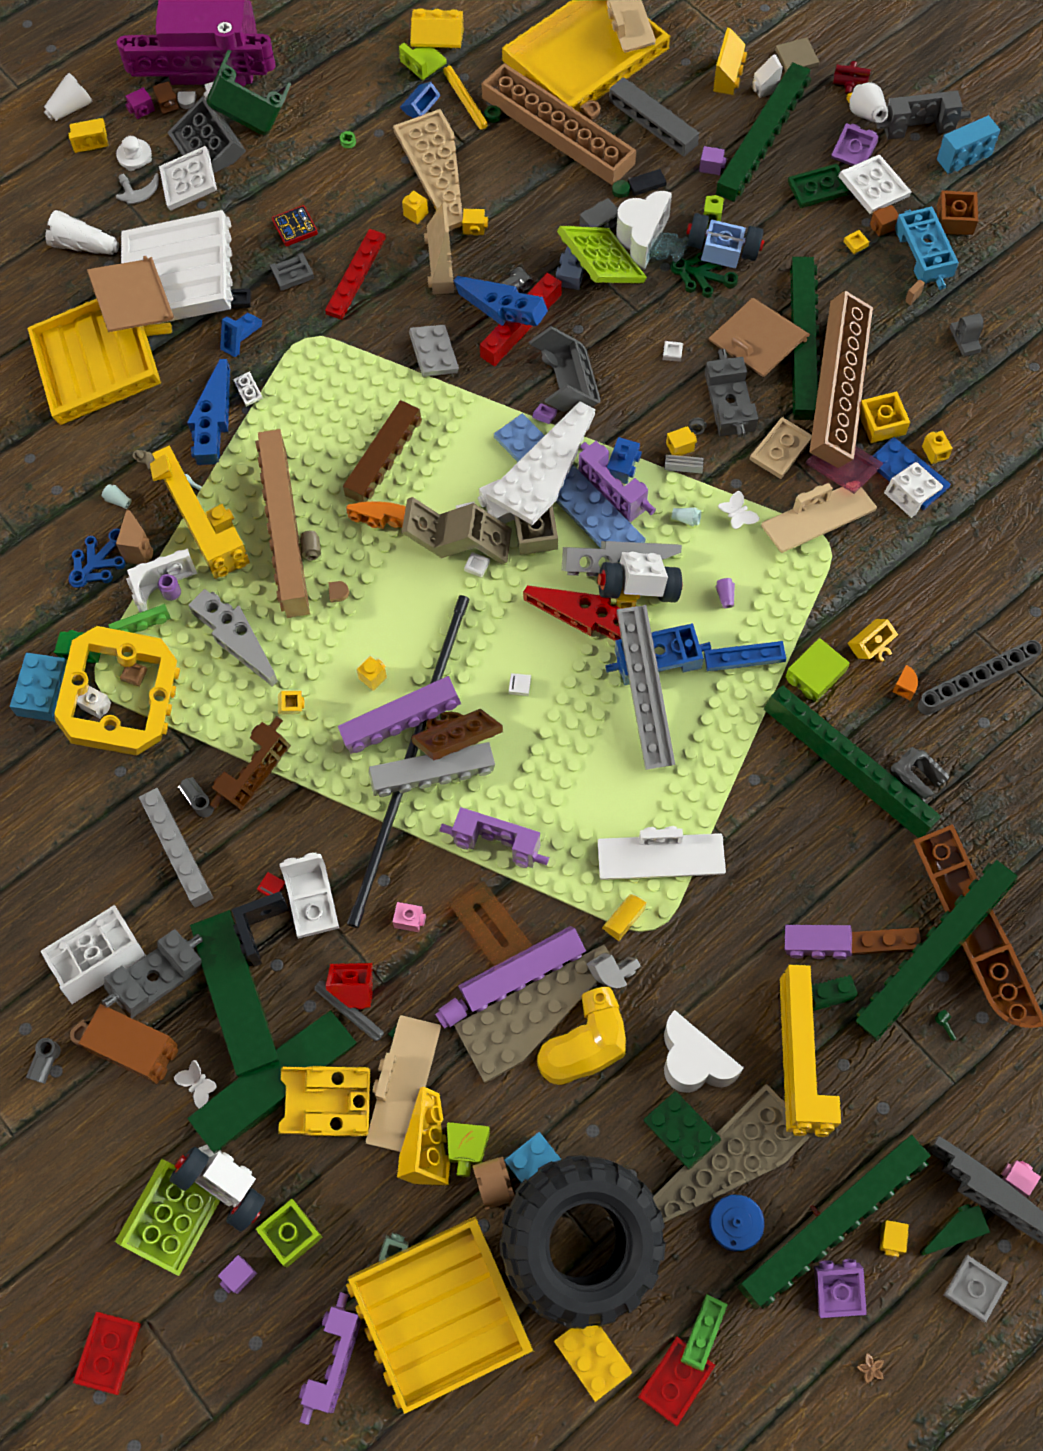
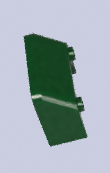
M227 50L208 93L206 102L210 108L260 135H267L273 127L291 84L287 83L282 95L272 91L268 93L266 99L234 82L236 72L226 64L231 53L230 50Z

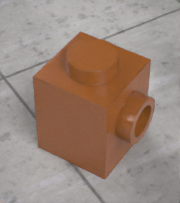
M893 205L879 208L873 212L870 225L878 236L895 230L899 214Z

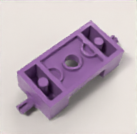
M597 441L593 442L590 446L586 442L581 444L580 448L583 451L579 453L578 470L630 523L644 511H647L650 515L656 511V508L647 500L648 488L643 482H639L634 478L627 485L623 486L619 479H615L610 474V471L607 469L609 451L604 445H600Z
M460 807L453 827L443 823L440 827V832L451 835L456 846L462 849H474L479 835L489 841H493V839L501 841L503 845L512 847L513 862L521 868H533L535 862L547 866L549 857L538 854L540 832Z
M341 1292L334 1308L331 1307L330 1312L326 1311L322 1325L325 1326V1332L340 1336L341 1340L336 1341L332 1355H335L333 1365L328 1366L325 1374V1379L328 1380L327 1384L308 1379L307 1384L304 1383L302 1385L299 1398L302 1399L301 1404L304 1409L299 1422L309 1425L312 1412L315 1409L334 1413L362 1322L358 1315L345 1311L349 1295Z

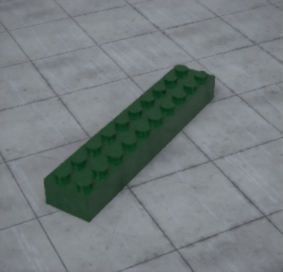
M911 1134L737 1288L754 1309L759 1307L762 1309L767 1308L776 1300L773 1296L776 1292L781 1294L794 1283L791 1279L794 1276L798 1279L811 1268L808 1264L811 1261L815 1264L828 1254L825 1250L828 1246L832 1249L845 1238L842 1235L844 1232L849 1234L861 1224L859 1220L861 1217L865 1220L878 1209L876 1206L878 1202L882 1205L895 1194L894 1188L899 1190L912 1179L909 1175L912 1173L914 1176L928 1165L926 1160L931 1155Z

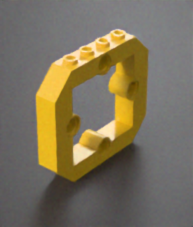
M100 626L92 628L72 640L54 713L56 723L71 744L139 755L160 742L162 734H167L168 723L165 720L166 716L171 715L172 704H169L170 697L174 698L176 686H173L174 679L178 680L180 668H177V659L161 638ZM89 651L117 656L118 663L123 667H131L136 664L137 660L159 664L155 687L149 692L150 710L145 731L120 726V720L114 715L104 716L100 722L73 717L78 696L84 695L89 689L88 676L84 672ZM125 652H129L132 655L129 657H125L122 654ZM75 681L83 682V684L79 686H76L73 683ZM156 696H162L164 700L156 701L154 698ZM108 725H113L116 727L112 731H108L105 729V727Z

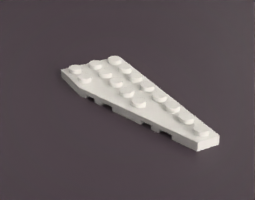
M580 401L486 493L487 499L533 525L556 502L558 493L564 485L565 477L577 456L578 448L582 444L584 435L595 416V409Z

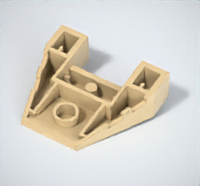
M443 202L427 224V233H424L425 244L429 246L431 276L428 277L429 288L432 287L433 295L454 293L446 202Z

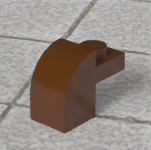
M169 81L153 86V92L162 114L179 109L176 95L172 91Z

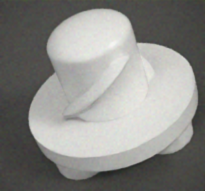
M134 136L124 138L116 152L119 163L129 171L143 167L152 160L150 146L145 141Z

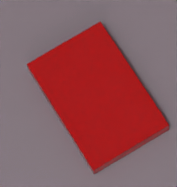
M96 1312L73 1383L119 1395L141 1323Z
M679 1337L675 1338L638 1396L639 1399L676 1427L716 1366L707 1359L704 1370L701 1372L680 1362L687 1343Z

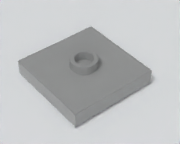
M966 1255L944 1296L985 1323L1008 1282L969 1255Z

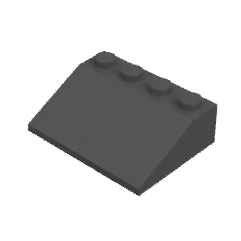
M202 97L168 131V134L182 155L206 146L209 151L213 173L235 163L246 152L221 113L210 108L205 97Z

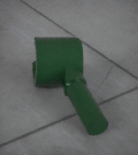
M942 1010L935 1016V1021L943 1026L951 1040L954 1041L957 1038L947 1023L951 1019V1015L946 1010Z

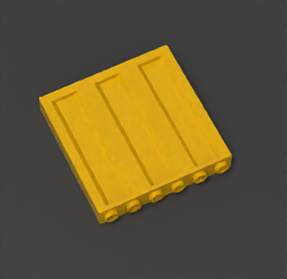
M97 299L28 327L51 415L59 425L161 383L144 326L108 332Z
M476 1217L350 1275L348 1278L349 1283L346 1284L351 1298L355 1296L359 1305L355 1306L358 1316L360 1320L364 1318L368 1327L365 1328L368 1340L370 1342L374 1340L377 1347L374 1350L376 1359L379 1364H384L386 1372L383 1373L388 1387L393 1386L396 1393L392 1395L397 1409L402 1407L404 1414L533 1351Z

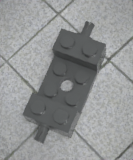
M958 90L889 98L887 106L888 117L885 121L877 123V129L884 128L887 139L904 138L907 126L930 123L936 124L938 133H949L956 130L960 119L970 118L971 111L961 112L963 106Z
M720 349L718 351L720 360L708 361L705 370L719 437L738 434L739 438L741 436L745 437L746 433L756 431L758 415L755 403L751 404L745 381L747 370L744 358H727L726 349H723V351ZM732 398L735 402L728 403L726 399Z
M174 929L158 940L157 949L128 969L121 965L105 976L104 988L110 996L102 1000L103 1005L108 1008L116 1002L128 1017L134 1018L201 970V958L193 948L203 942L200 935L197 934L187 941ZM155 973L159 976V979L149 981L147 976Z

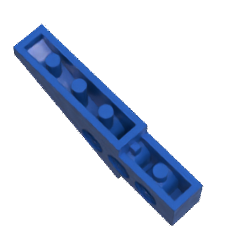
M457 276L454 279L459 295L502 326L506 321L538 326L548 312L543 297L518 293L516 286Z
M219 359L188 420L192 441L194 442V446L191 447L192 458H195L197 465L217 464L219 462L221 432H228L230 367L227 359Z

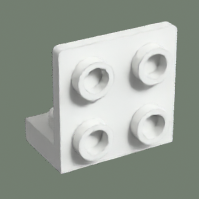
M915 462L893 477L884 493L912 518L917 514L922 503L939 492L943 485Z

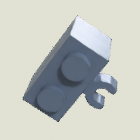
M567 246L565 254H561V268H557L556 278L562 281V287L579 290L585 269Z

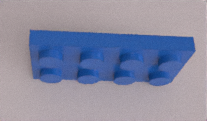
M893 437L871 456L867 463L889 482L893 477L915 462L922 466L943 485L939 492L922 503L920 508L925 510L951 484Z

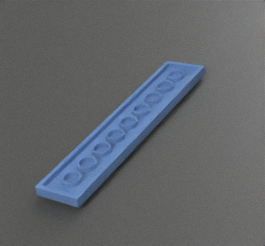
M523 413L494 433V438L517 462L545 436ZM572 465L565 477L564 485L558 493L556 503L600 548L601 541L645 543L646 539Z

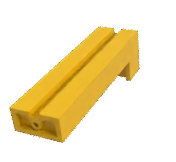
M170 446L152 453L154 460L165 454L168 456L172 477L163 480L214 578L224 577L228 573L236 569H242L249 564L250 561L247 554H245L244 544L234 526L218 534L215 533Z
M788 965L785 973L780 978L786 1132H793L795 1136L815 1133L817 1137H827L834 1131V1128L841 1124L840 1096L817 1095L811 966Z

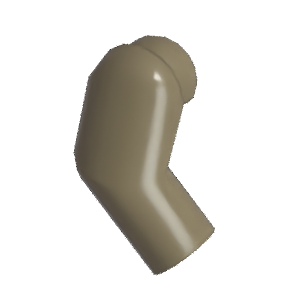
M143 450L134 451L133 458L140 463L146 464L149 472H151L150 463L155 461L153 455Z

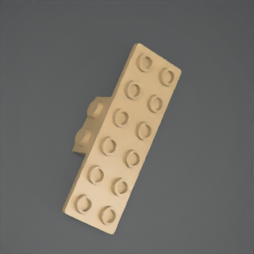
M857 481L832 491L831 485L827 483L823 486L819 485L807 493L799 494L796 497L793 509L762 522L761 527L779 551L784 553L876 511L877 506Z
M406 1016L399 1017L390 1053H386L385 1058H381L379 1064L381 1075L379 1080H375L373 1086V1093H375L377 1101L366 1138L367 1144L401 1152L420 1087H426L441 1025Z

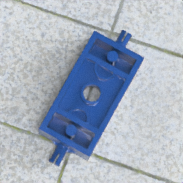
M693 623L651 632L654 649L661 647L665 651L662 655L655 653L658 672L681 667L682 673L702 669L704 660L702 652L704 650H711L710 642L699 644ZM622 639L615 640L617 663L605 665L606 672L618 670L622 675L624 685H630Z

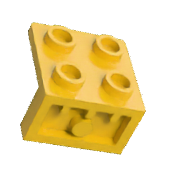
M103 118L70 124L71 133L68 134L75 153L109 146Z

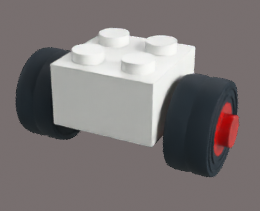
M622 552L620 563L604 562L598 575L599 594L602 598L616 599L619 598L623 588L624 594L658 596L661 602L675 603L678 602L683 587L682 572L678 567H664L661 556L655 553Z
M197 1147L191 1148L174 1165L176 1168L170 1177V1181L183 1191H186L196 1182L227 1206L233 1205L226 1218V1222L236 1230L244 1231L251 1223L256 1221L265 1201L264 1196L250 1188L255 1181V1178L251 1176L252 1172L244 1166L239 1167L233 1162L234 1159L227 1153L223 1152L221 1154L219 1152L209 1157Z

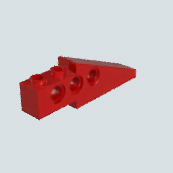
M529 585L524 589V601L581 632L591 636L594 631H597L613 641L621 639L620 628L615 625L619 623L617 609L620 608L611 606V598ZM582 605H588L589 607H588V608H582L581 606H582ZM599 614H605L606 616H605V617H599L598 615H599Z

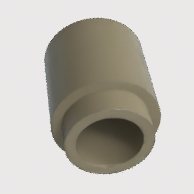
M315 531L303 532L300 538L302 557L309 561L316 560L321 555L319 536Z

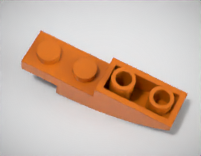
M373 501L354 503L346 507L348 518L354 522H363L372 528L378 527L384 529L386 523L394 528H402L406 506Z

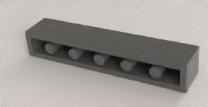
M623 77L609 89V102L682 156H686L698 145L699 132L695 128L689 126L683 119L678 118L669 109L663 107L657 100L648 96L632 82Z

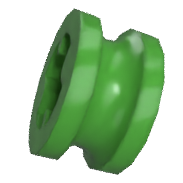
M346 131L340 135L341 145L344 148L355 146L356 140L353 132Z

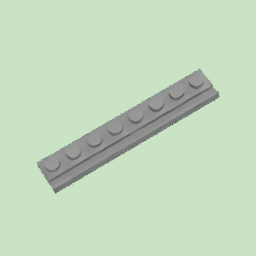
M647 606L617 609L645 770L675 765Z

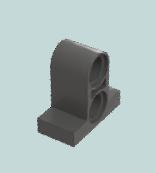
M977 313L961 317L958 322L951 323L950 329L962 356L980 353L982 347L978 339L983 329L981 314Z

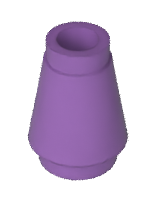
M731 578L718 580L715 588L722 607L725 609L734 607L735 583L732 582Z

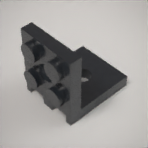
M281 891L232 909L237 923L233 927L242 943L240 944L242 954L247 962H252L254 967L262 964L250 925L289 911Z

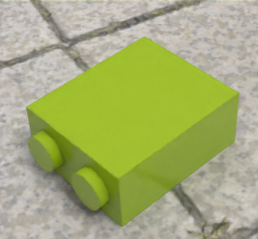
M819 638L788 668L786 678L792 686H797L806 698L817 702L847 671L850 662Z

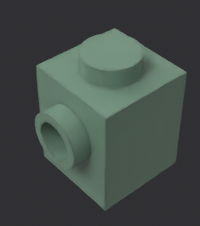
M392 1233L391 1236L386 1235L379 1254V1261L407 1249L408 1242L404 1241L405 1237L396 1233Z

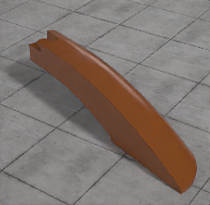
M953 824L913 840L945 912L948 910L951 912L956 907L954 905L955 901L961 895L965 896L970 891L968 889L969 885L975 879L978 880ZM992 910L961 947L990 1006L1002 1019L1019 1027H1042L1043 1014L1013 947Z

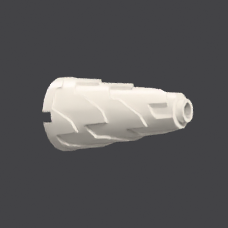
M55 210L51 214L47 224L50 225V230L46 229V243L48 246L75 251H87L95 254L113 255L114 252L117 253L119 242H117L115 237L107 235L102 230L89 226L85 222L70 217L61 211Z

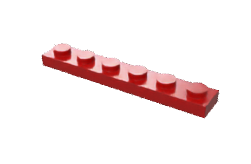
M372 229L368 230L325 309L326 315L341 320L344 318L386 239L384 233Z

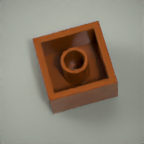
M941 190L937 203V218L945 234L974 235L978 223L977 192Z

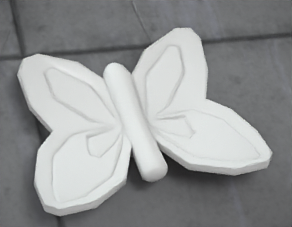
M741 491L734 493L730 498V502L718 505L719 509L728 513V517L732 518L731 525L733 529L740 528L743 524L749 525L759 521L756 513L745 511L748 508L743 506L744 496Z
M193 1060L189 1070L178 1072L174 1076V1080L177 1084L185 1087L192 1085L189 1088V1092L195 1090L193 1095L194 1102L200 1109L208 1102L209 1093L213 1092L217 1085L212 1080L205 1079L206 1076L201 1074L197 1061Z

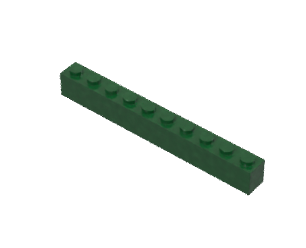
M794 62L791 63L717 182L716 195L733 202L736 201L738 196H742L745 184L750 183L753 171H757L760 160L765 158L768 147H772L775 136L780 134L782 124L787 122L790 111H794L797 100L802 98L804 88H808L811 82V77H809L811 69Z
M792 256L790 266L791 322L810 334L805 343L801 342L792 350L793 420H814L819 387L817 382L820 380V370H817V366L820 363V355H817L819 340H816V336L819 334V324H816L819 310L815 309V305L818 304V294H815V290L818 287V279H815L817 265L814 264V257Z
M782 685L770 696L763 710L917 838L927 835L942 817L939 813Z
M998 860L993 864L989 863L983 869L982 873L984 875L979 880L975 879L969 885L968 889L970 891L965 896L961 895L955 901L954 905L956 907L951 912L949 910L945 912L940 919L942 923L937 928L935 926L932 927L927 933L926 937L928 939L923 944L920 942L912 951L914 955L909 960L906 958L898 967L900 971L895 976L890 975L884 983L885 988L881 992L876 991L870 999L871 1004L867 1008L862 1007L856 1014V1024L875 1041H878L1017 882L1018 876Z

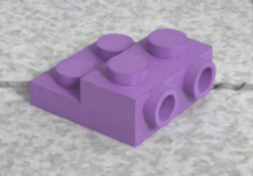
M846 123L831 158L851 166L866 161L871 157L875 149L878 135L872 130L865 131L856 124L849 125Z
M844 1259L842 1264L833 1265L832 1261H821L819 1266H814L815 1289L817 1291L820 1318L867 1315L864 1272L860 1263H856L854 1259Z

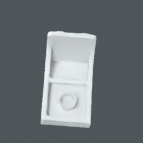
M188 549L128 569L129 578H126L130 590H132L134 603L138 607L139 613L148 610V597L158 588V581L162 575H173L178 581L197 574Z
M309 853L303 858H288L283 863H280L298 939L339 929L327 870L321 854Z

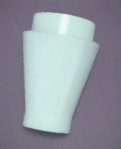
M108 484L102 492V497L105 498L106 502L125 509L132 502V499L128 498L116 485Z
M696 507L673 508L672 519L691 526L699 525L701 510H698Z

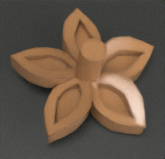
M867 1353L865 1357L866 1364H860L856 1367L860 1371L865 1372V1382H871L874 1377L884 1379L882 1372L878 1370L882 1367L884 1360L873 1361V1358Z

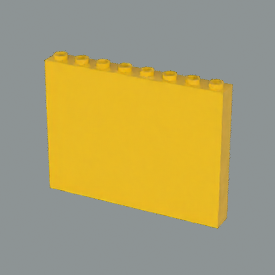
M571 0L550 16L532 26L528 31L519 35L515 40L506 44L502 48V60L509 67L580 112V106L584 103L596 101L609 92V89L623 77L627 79L669 49L670 36L648 18L656 43L625 53L622 50L617 32L613 31L612 19H609L608 0Z

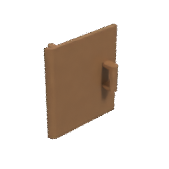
M143 256V260L87 269L108 332L166 322L174 318L152 257L148 259L147 256Z
M752 298L710 336L709 341L722 350L726 349V352L734 358L743 357L747 367L765 377L801 342L805 343L810 334L755 298Z

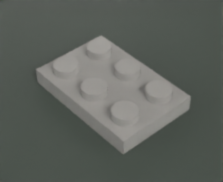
M445 325L410 328V338L423 377L458 373L459 367Z

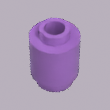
M170 574L160 577L158 587L162 596L169 601L177 599L181 594V588L177 579Z
M454 998L439 1008V1012L435 1015L445 1029L465 1018L468 1008L462 999L458 1001Z

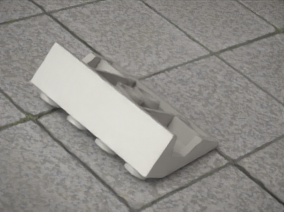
M115 905L41 950L49 968L60 984V989L71 1004L104 985V977L121 965L128 969L146 956Z

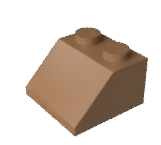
M126 510L116 545L126 563H148L149 559H152L153 548L133 514Z

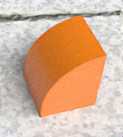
M908 665L905 666L898 679L893 693L911 701L918 686V678L914 670Z

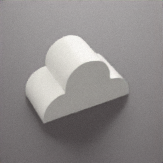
M657 191L650 194L646 200L631 198L622 202L618 208L616 237L624 248L630 250V256L640 269H646L669 219L672 195L670 192Z
M675 1010L672 1012L664 1032V1041L669 1050L664 1066V1074L669 1085L677 1091L689 1093L701 1088L705 1082L715 1087H726L734 1083L740 1076L743 1067Z

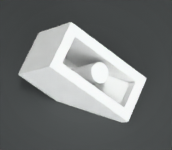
M772 55L754 74L752 88L754 92H757L759 98L773 94L780 82L782 65L776 55Z

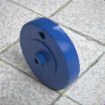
M728 1195L719 1200L713 1207L709 1217V1227L713 1238L721 1247L730 1251L741 1252L752 1248L762 1237L764 1217L761 1209L752 1199L743 1195Z

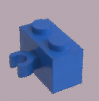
M620 437L617 439L607 469L615 479H619L622 483L628 484L629 479L635 475L636 467L634 465L636 462L639 463L642 452L639 451L640 443Z

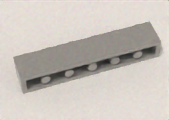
M486 742L468 746L434 761L427 755L370 766L368 774L373 795L386 797L391 795L392 792L399 791L400 793H405L415 787L424 789L434 783L447 784L458 778L460 780H467L477 774L479 776H486L494 770L495 762L490 743Z
M155 788L140 796L139 799L192 905L196 908L213 899L159 789Z

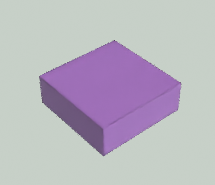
M540 404L533 412L532 418L550 424L555 418L557 410Z

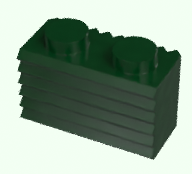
M848 975L847 977L828 980L827 983L824 981L823 984L812 985L813 1011L854 1000L857 996V991L852 976Z

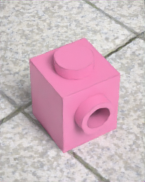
M397 902L393 918L394 928L419 932L420 926L424 927L426 914H423L422 906Z
M1015 1161L1012 1164L1007 1163L1001 1172V1175H1003L1002 1179L1024 1197L1030 1196L1040 1179V1176L1032 1171V1167L1023 1161Z

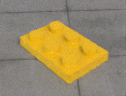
M595 1325L586 1326L584 1329L570 1328L554 1341L595 1402L633 1373L602 1327Z

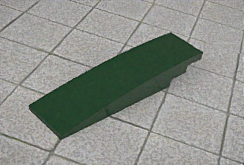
M228 910L191 924L190 927L193 937L199 934L203 940L196 947L201 958V964L236 1075L239 1077L280 1060L249 964L240 948L242 943L233 927L235 922L231 911Z
M330 1010L276 1049L280 1061L242 1075L187 1119L210 1150L216 1154L232 1140L238 1139L251 1127H256L285 1103L286 1085L281 1081L282 1067H329L353 1048L357 1042Z

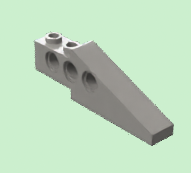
M601 541V549L563 547L562 571H567V575L579 576V572H586V576H598L601 569L599 560L602 557L605 558L606 562L618 563L622 552H637L643 554L655 553L660 555L663 560L681 553L682 545ZM582 557L587 559V564L584 567H581L579 563Z
M204 589L188 605L192 614L213 630L211 634L217 644L273 687L278 682L275 672L240 606L238 605L233 609L228 603H222L217 594L214 592L209 593ZM232 620L230 623L224 624L226 621ZM243 631L246 632L244 635H239Z

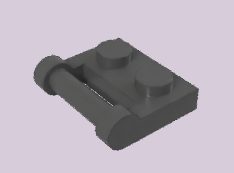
M303 252L297 254V257L278 264L273 263L269 265L281 291L314 279V274Z

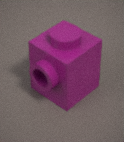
M144 87L126 95L128 102L126 104L127 110L130 114L133 113L136 119L155 111L152 99Z

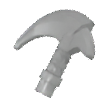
M158 173L155 174L149 185L140 190H132L125 174L119 175L120 183L124 187L125 192L124 194H117L116 198L127 202V204L145 201L154 194L158 187Z

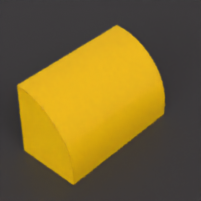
M628 895L602 929L620 941L644 912L646 902L635 895Z

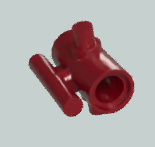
M851 61L850 66L837 64L833 84L845 86V94L848 95L852 93L855 86L868 83L871 69L857 67L856 61Z

